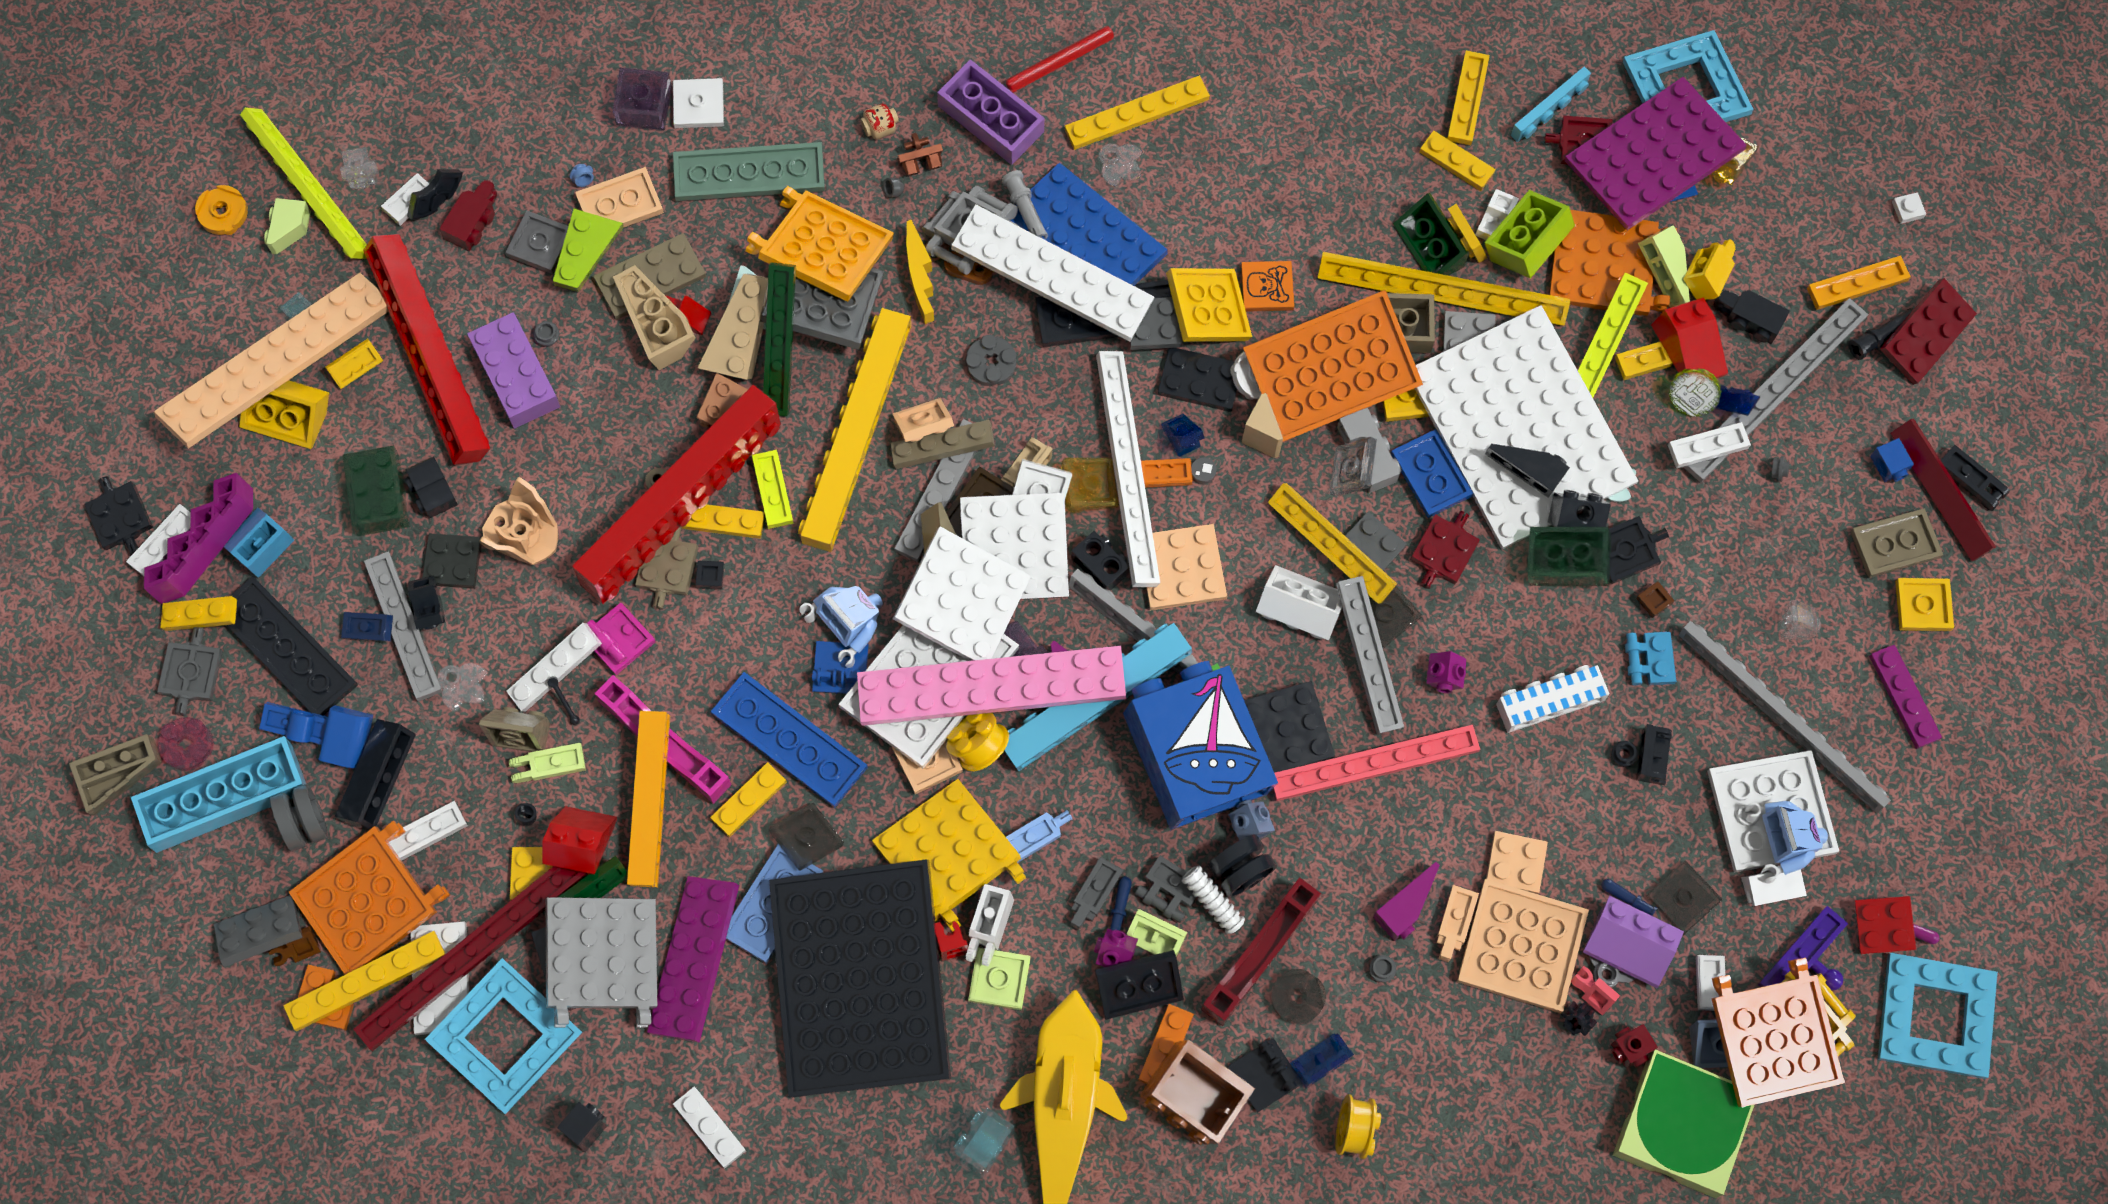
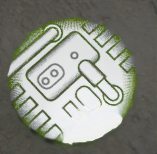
M1689 368L1677 373L1673 378L1669 397L1673 406L1681 413L1695 417L1702 416L1713 411L1718 405L1721 387L1717 378L1709 371L1700 368L1691 370Z

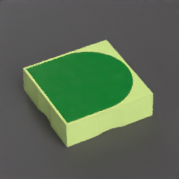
M1654 1050L1648 1055L1649 1060L1645 1063L1636 1088L1634 1105L1625 1119L1613 1156L1646 1170L1663 1173L1682 1185L1718 1198L1724 1195L1755 1104L1738 1107L1731 1080Z

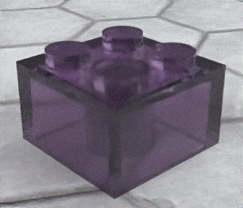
M620 67L612 111L616 125L665 130L672 90L669 72Z

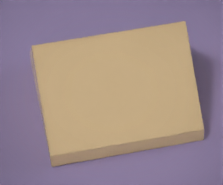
M1264 393L1261 394L1245 424L1242 443L1276 458L1279 457L1283 437L1268 396Z

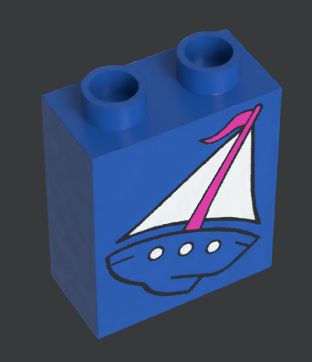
M1204 661L1181 671L1180 675L1183 682L1165 688L1161 678H1156L1144 682L1131 690L1135 699L1129 703L1123 715L1170 830L1233 808L1246 800L1252 801L1263 797L1278 784L1230 666L1213 671L1210 662Z

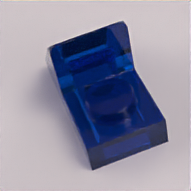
M1183 413L1161 423L1162 429L1179 457L1201 447L1199 441L1205 438L1202 429Z

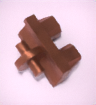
M917 133L911 134L912 141L904 143L905 150L914 148L915 151L898 155L897 158L898 165H902L906 176L920 173L917 160L924 158L929 170L941 168L942 145L937 144L921 149V146L929 144L928 137L919 139Z

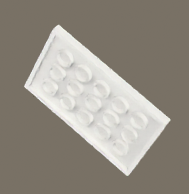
M903 625L866 671L965 662L969 660ZM1003 634L992 659L1012 657L1019 649V644ZM857 681L839 703V708L860 722ZM965 715L864 726L923 769Z

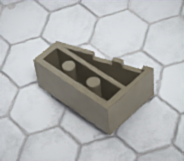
M146 734L70 762L69 765L86 813L94 816L163 762L154 738Z

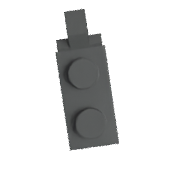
M1102 857L1099 858L1074 900L1071 910L1076 912L1070 922L1071 927L1080 931L1086 919L1093 921L1095 916L1097 917L1121 877L1123 869Z

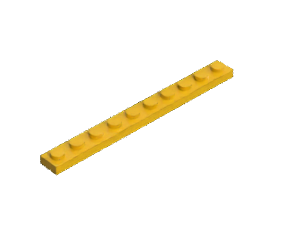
M1327 252L1322 253L1318 272V279L1381 291L1386 290V292L1398 294L1434 295V301L1511 316H1520L1542 305L1550 322L1558 325H1565L1570 306V299Z

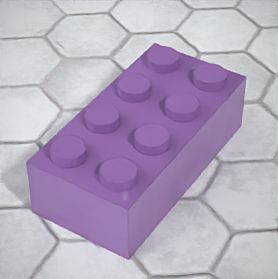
M971 59L937 92L938 107L1011 165L1044 133L1045 118Z
M514 312L467 333L514 429L560 408L558 399Z

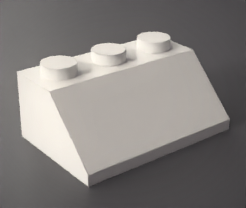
M1275 565L1265 585L1256 612L1266 619L1283 622L1289 628L1306 631L1315 638L1329 640L1342 605L1336 588Z

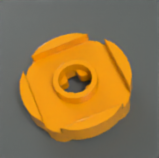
M227 185L216 186L217 189L204 191L199 196L195 205L196 215L200 224L206 231L212 234H234L243 225L248 214V205L240 192ZM223 205L226 206L227 211L224 214L218 215L216 209L222 208Z

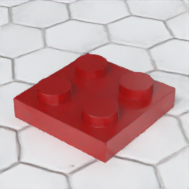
M1910 896L1854 900L1860 954L1916 950Z

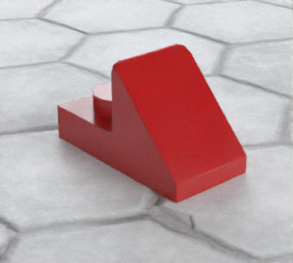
M687 295L684 296L683 300L666 296L687 317L693 333L703 335L712 314L711 311Z

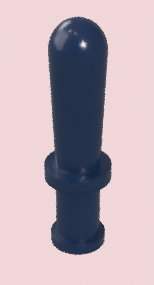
M1127 876L1119 880L1115 906L1110 913L1112 921L1109 929L1113 931L1121 930L1123 918H1126L1127 915L1125 908L1132 886V881Z
M1604 879L1601 883V887L1605 892L1651 916L1655 913L1657 907H1653L1641 900L1642 896H1635L1611 879Z

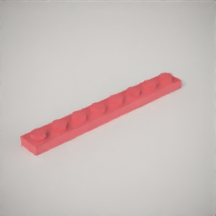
M1469 725L1276 772L1274 774L1278 784L1273 788L1276 801L1477 753L1480 751L1474 727Z

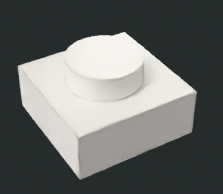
M1918 193L1897 197L1892 201L1900 224L1922 219L1926 215Z

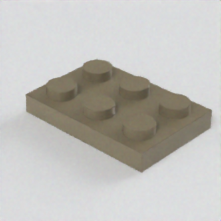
M1925 508L1855 527L1850 531L1868 578L1940 559L1943 556Z

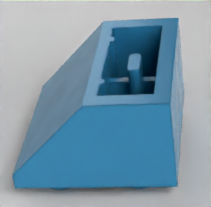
M257 507L241 524L224 548L259 578L289 547L294 539Z

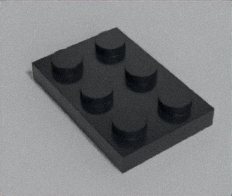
M1169 348L1158 395L1232 412L1237 388L1230 369L1235 361L1179 348Z
M1174 950L1095 970L1105 1020L1184 1000L1177 957Z

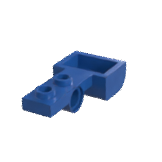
M267 702L264 704L259 729L285 735L287 739L296 742L321 744L320 761L347 768H356L369 738L373 715L334 705L330 708L328 717Z

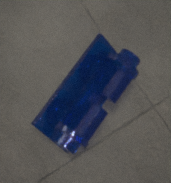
M1716 382L1710 383L1714 384L1713 386L1716 387L1715 391L1718 393L1715 398L1719 399V403L1714 402L1715 409L1748 416L1760 399V396L1754 395L1748 389L1742 390L1733 387L1727 389L1726 386L1719 385Z

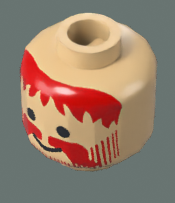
M881 103L866 109L860 121L867 137L871 136L873 139L878 140L893 134L896 131L895 123L899 122L894 108L889 109L886 104Z

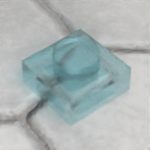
M298 292L280 309L289 319H292L311 306L312 303Z

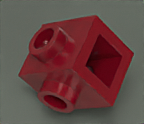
M1644 1024L1632 1031L1629 1026L1615 1034L1617 1039L1611 1044L1614 1058L1619 1064L1623 1063L1625 1068L1631 1064L1635 1068L1649 1060L1647 1055L1658 1048Z

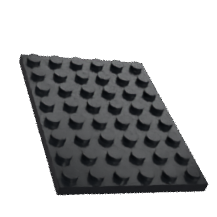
M929 860L769 880L788 1097L795 1098L951 1079Z

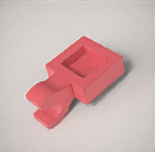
M1585 966L1571 980L1575 987L1585 993L1582 999L1602 1016L1620 997L1602 979L1598 978L1595 982L1592 972Z

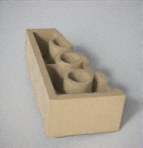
M743 274L698 366L699 369L746 380L753 378L764 322H761V316L767 302L768 278Z

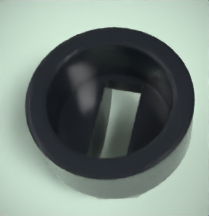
M522 803L515 809V819L518 824L528 827L536 821L537 812L532 804Z

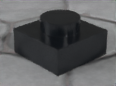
M698 561L696 588L723 589L724 562Z

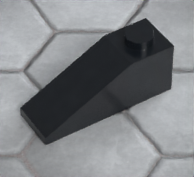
M1491 443L1485 455L1548 498L1570 468L1562 457L1548 452Z

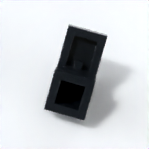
M434 575L409 581L408 593L414 609L416 629L424 628L429 630L445 623V614Z

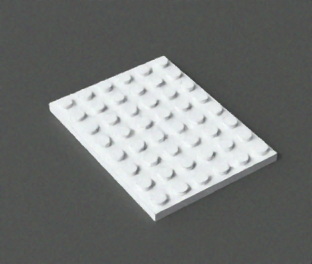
M1542 305L1416 365L1423 385L1414 389L1474 493L1473 498L1501 549L1551 526L1548 523V517L1554 492L1563 493L1564 490L1579 492V496L1587 497L1588 493L1602 495V500L1637 484L1638 479ZM1491 443L1548 452L1562 457L1570 468L1548 498L1485 455ZM1583 506L1578 508L1577 513L1583 510Z

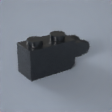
M1723 290L1713 304L1715 310L1728 316L1727 322L1731 323L1733 328L1739 331H1746L1754 335L1758 341L1770 344L1775 340L1790 310L1751 290L1743 291L1741 296Z

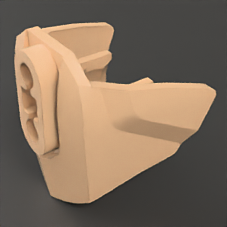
M518 477L512 487L509 499L494 507L482 527L483 537L479 541L480 544L489 550H496L519 561L535 565L546 560L556 552L558 527L546 503L540 498L536 489ZM499 521L505 522L502 527L496 525Z

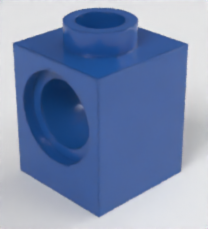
M1899 438L1877 447L1870 456L1884 482L1892 479L1897 482L1909 475L1908 471L1914 465Z

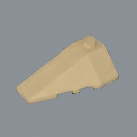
M635 265L613 276L648 359L658 370L682 359L695 339L687 317Z

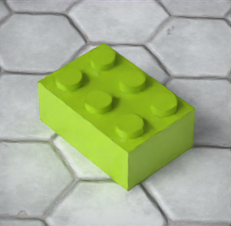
M1529 190L1484 242L1491 262L1531 279L1575 226L1570 207Z

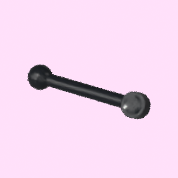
M551 676L547 682L548 686L554 688L570 716V723L572 725L579 724L580 718L573 713L558 686V678Z

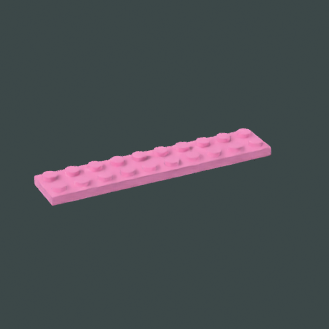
M1121 646L857 672L860 722L862 726L1126 699Z

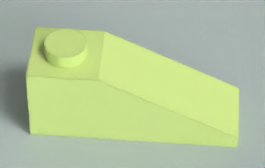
M1673 225L1638 243L1663 295L1670 296V308L1690 302L1689 288L1683 280L1687 272L1685 247Z

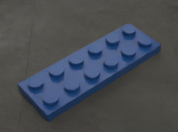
M745 672L742 673L711 710V714L834 808L868 768L866 763Z

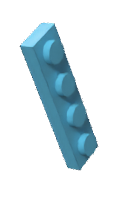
M1585 67L1580 69L1518 121L1513 127L1511 137L1517 142L1523 137L1529 138L1536 131V126L1541 122L1543 124L1547 123L1553 117L1555 110L1565 108L1572 100L1571 97L1574 94L1580 95L1589 86L1587 82L1591 72Z

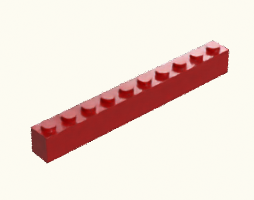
M400 234L372 236L363 251L452 463L456 465L479 462L490 450L488 438L482 430L479 417L473 409L470 396L465 390L461 375L457 371L452 359V353L448 350L443 338V332L437 324L434 311L428 303L425 290L421 286L416 269L408 256L407 247L403 244Z

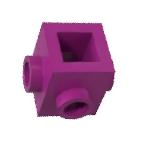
M1452 651L1431 653L1427 671V684L1437 688V692L1445 694L1452 693V690L1463 689L1466 676V658Z
M1107 929L1104 938H1098L1094 953L1098 954L1096 964L1108 967L1132 961L1138 939L1128 936L1119 930Z

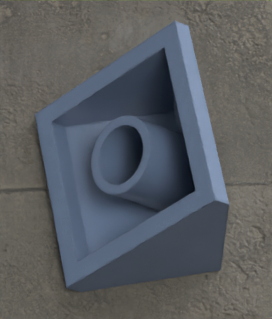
M1697 1020L1689 1027L1693 1065L1699 1068L1728 1067L1717 1020Z

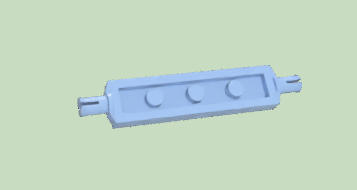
M1067 810L1055 818L1046 812L1006 837L1021 856L1018 862L1061 837L1059 827L1073 820Z

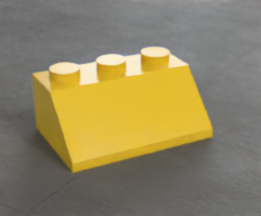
M288 380L241 412L239 427L312 449L327 414L329 392Z

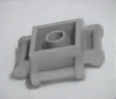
M975 186L969 194L964 191L962 194L952 191L947 197L948 201L930 222H926L922 227L923 232L932 238L926 246L928 255L932 257L937 256L949 262L966 275L971 272L975 261L966 256L962 259L942 248L941 245L944 242L952 246L975 204L1017 225L1010 220L1017 215L1018 207L989 195L980 186Z

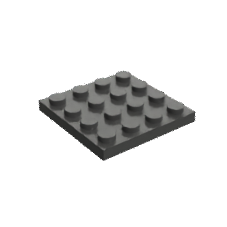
M872 268L848 302L796 277L793 331L859 350L884 271ZM767 302L761 316V322L766 323Z

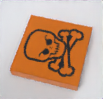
M1292 261L1241 263L1243 303L1246 312L1294 310Z

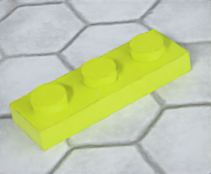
M777 450L752 455L768 529L794 524Z

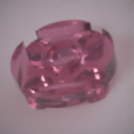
M191 717L179 718L164 725L161 729L158 742L159 753L166 763L181 771L194 770L203 765L204 761L211 755L214 748V738L211 731L201 720ZM184 738L193 741V744L188 746V750H184L180 746Z

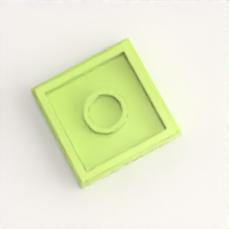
M978 948L968 1002L1022 1010L1031 956L995 950L989 966L982 965V956L985 949Z

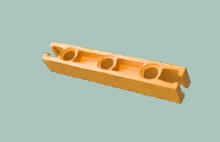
M640 711L627 879V885L633 887L658 888L670 728V715L667 712Z

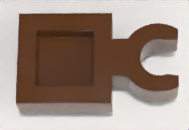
M310 926L301 929L302 938L268 950L269 955L274 953L281 954L273 958L275 966L285 964L290 957H293L296 963L321 953L318 941Z

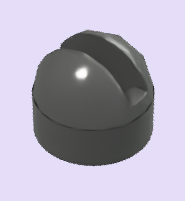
M890 177L884 180L883 190L888 198L900 196L904 192L905 186L901 179Z

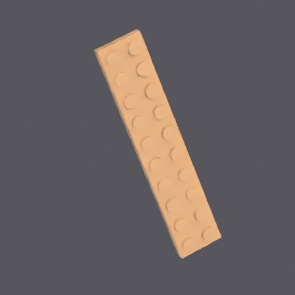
M358 273L154 411L155 417L189 449L389 312L381 291L361 273Z

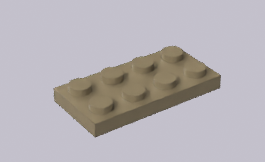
M682 233L593 276L615 319L618 320L629 313L613 276L635 265L664 295L668 296L706 278V273L685 234Z

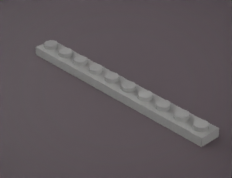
M1849 298L1719 428L1742 422L1746 434L1749 436L1869 314ZM1730 454L1683 466V468L1702 483Z
M1690 621L1682 629L1679 636L1805 750H1812L1813 757L1874 812L1878 813L1891 801L1887 797L1886 792L1880 786L1873 785L1860 768L1853 767L1840 750L1833 749L1826 743V739L1821 733L1813 731L1806 725V721L1801 715L1793 713L1787 708L1785 701L1781 697L1773 695L1768 691L1762 680L1749 674L1742 662L1734 660L1727 654L1723 645L1710 639L1703 627Z

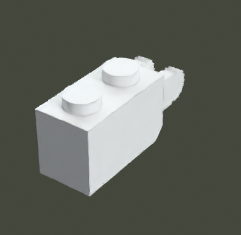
M984 884L969 931L971 941L966 953L967 961L972 962L974 960L978 946L981 945L986 947L982 956V965L989 966L994 951L999 948L1014 902L1011 891Z

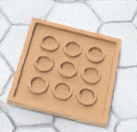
M1485 879L1457 982L1562 1013L1589 910Z

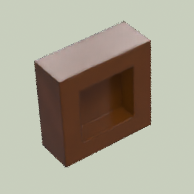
M1659 581L1636 598L1652 618L1674 603V599Z

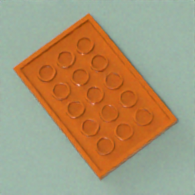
M1386 290L1243 347L1260 393H1266L1283 437V442L1423 385Z

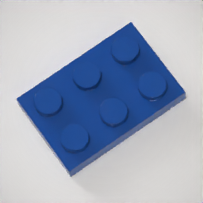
M1436 429L1391 451L1392 458L1397 459L1403 477L1427 518L1473 496L1472 489Z

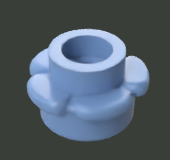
M578 164L573 167L569 177L578 187H585L594 179L593 169L589 165Z

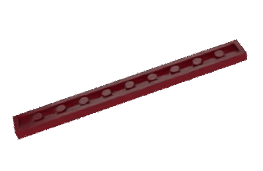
M553 866L353 1030L373 1052L546 910L547 897L557 898L581 879L588 876V874Z

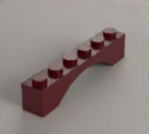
M1299 877L1249 947L1204 1002L1201 1011L1222 1027L1317 903L1321 895L1318 890Z

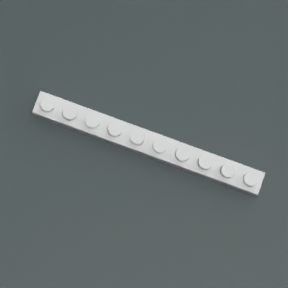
M1099 351L1096 358L1132 587H1157L1160 584V577L1123 351Z

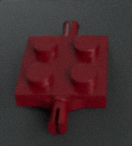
M1563 115L1560 134L1545 133L1544 143L1559 144L1561 164L1568 165L1565 162V156L1611 126L1613 119Z
M1459 511L1454 523L1448 522L1435 514L1419 541L1410 560L1421 565L1426 571L1424 578L1420 582L1422 587L1426 584L1425 588L1430 589L1435 577L1443 578L1453 584H1456L1480 541V539L1466 532L1463 528L1469 518L1467 513L1462 518L1465 513L1464 511Z

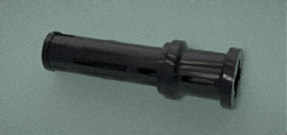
M1913 308L1907 309V311L1877 329H1868L1862 337L1850 340L1848 347L1851 354L1856 359L1862 360L1870 351L1880 349L1884 341L1889 339L1912 312Z

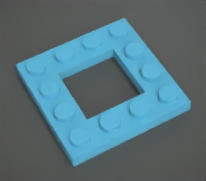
M1715 30L1625 56L1623 59V64L1642 104L1665 89L1659 76L1660 73L1700 62L1717 96L1716 98L1706 100V102L1725 122L1751 115L1753 112V107Z
M1889 953L1887 956L1878 1060L1981 1079L1989 1078L1998 972ZM1914 986L1965 995L1961 1046L1910 1036Z
M502 958L425 1040L506 1115L582 1034V1031L570 1020L565 1028H554V1008H546V998ZM502 998H505L543 1034L505 1075L465 1039Z

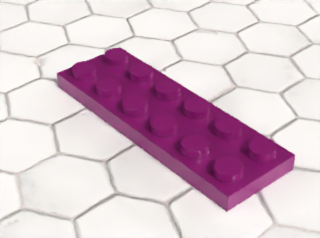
M687 877L657 993V1007L653 1008L651 1024L648 1027L647 1033L654 1036L700 1043L740 886L737 883Z

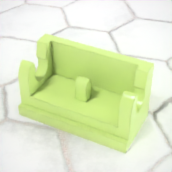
M1138 909L1127 935L1137 938L1136 946L1154 955L1174 950L1177 957L1187 932Z

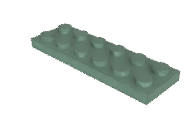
M822 142L673 152L676 201L782 194L787 186L793 188L798 193L825 191Z

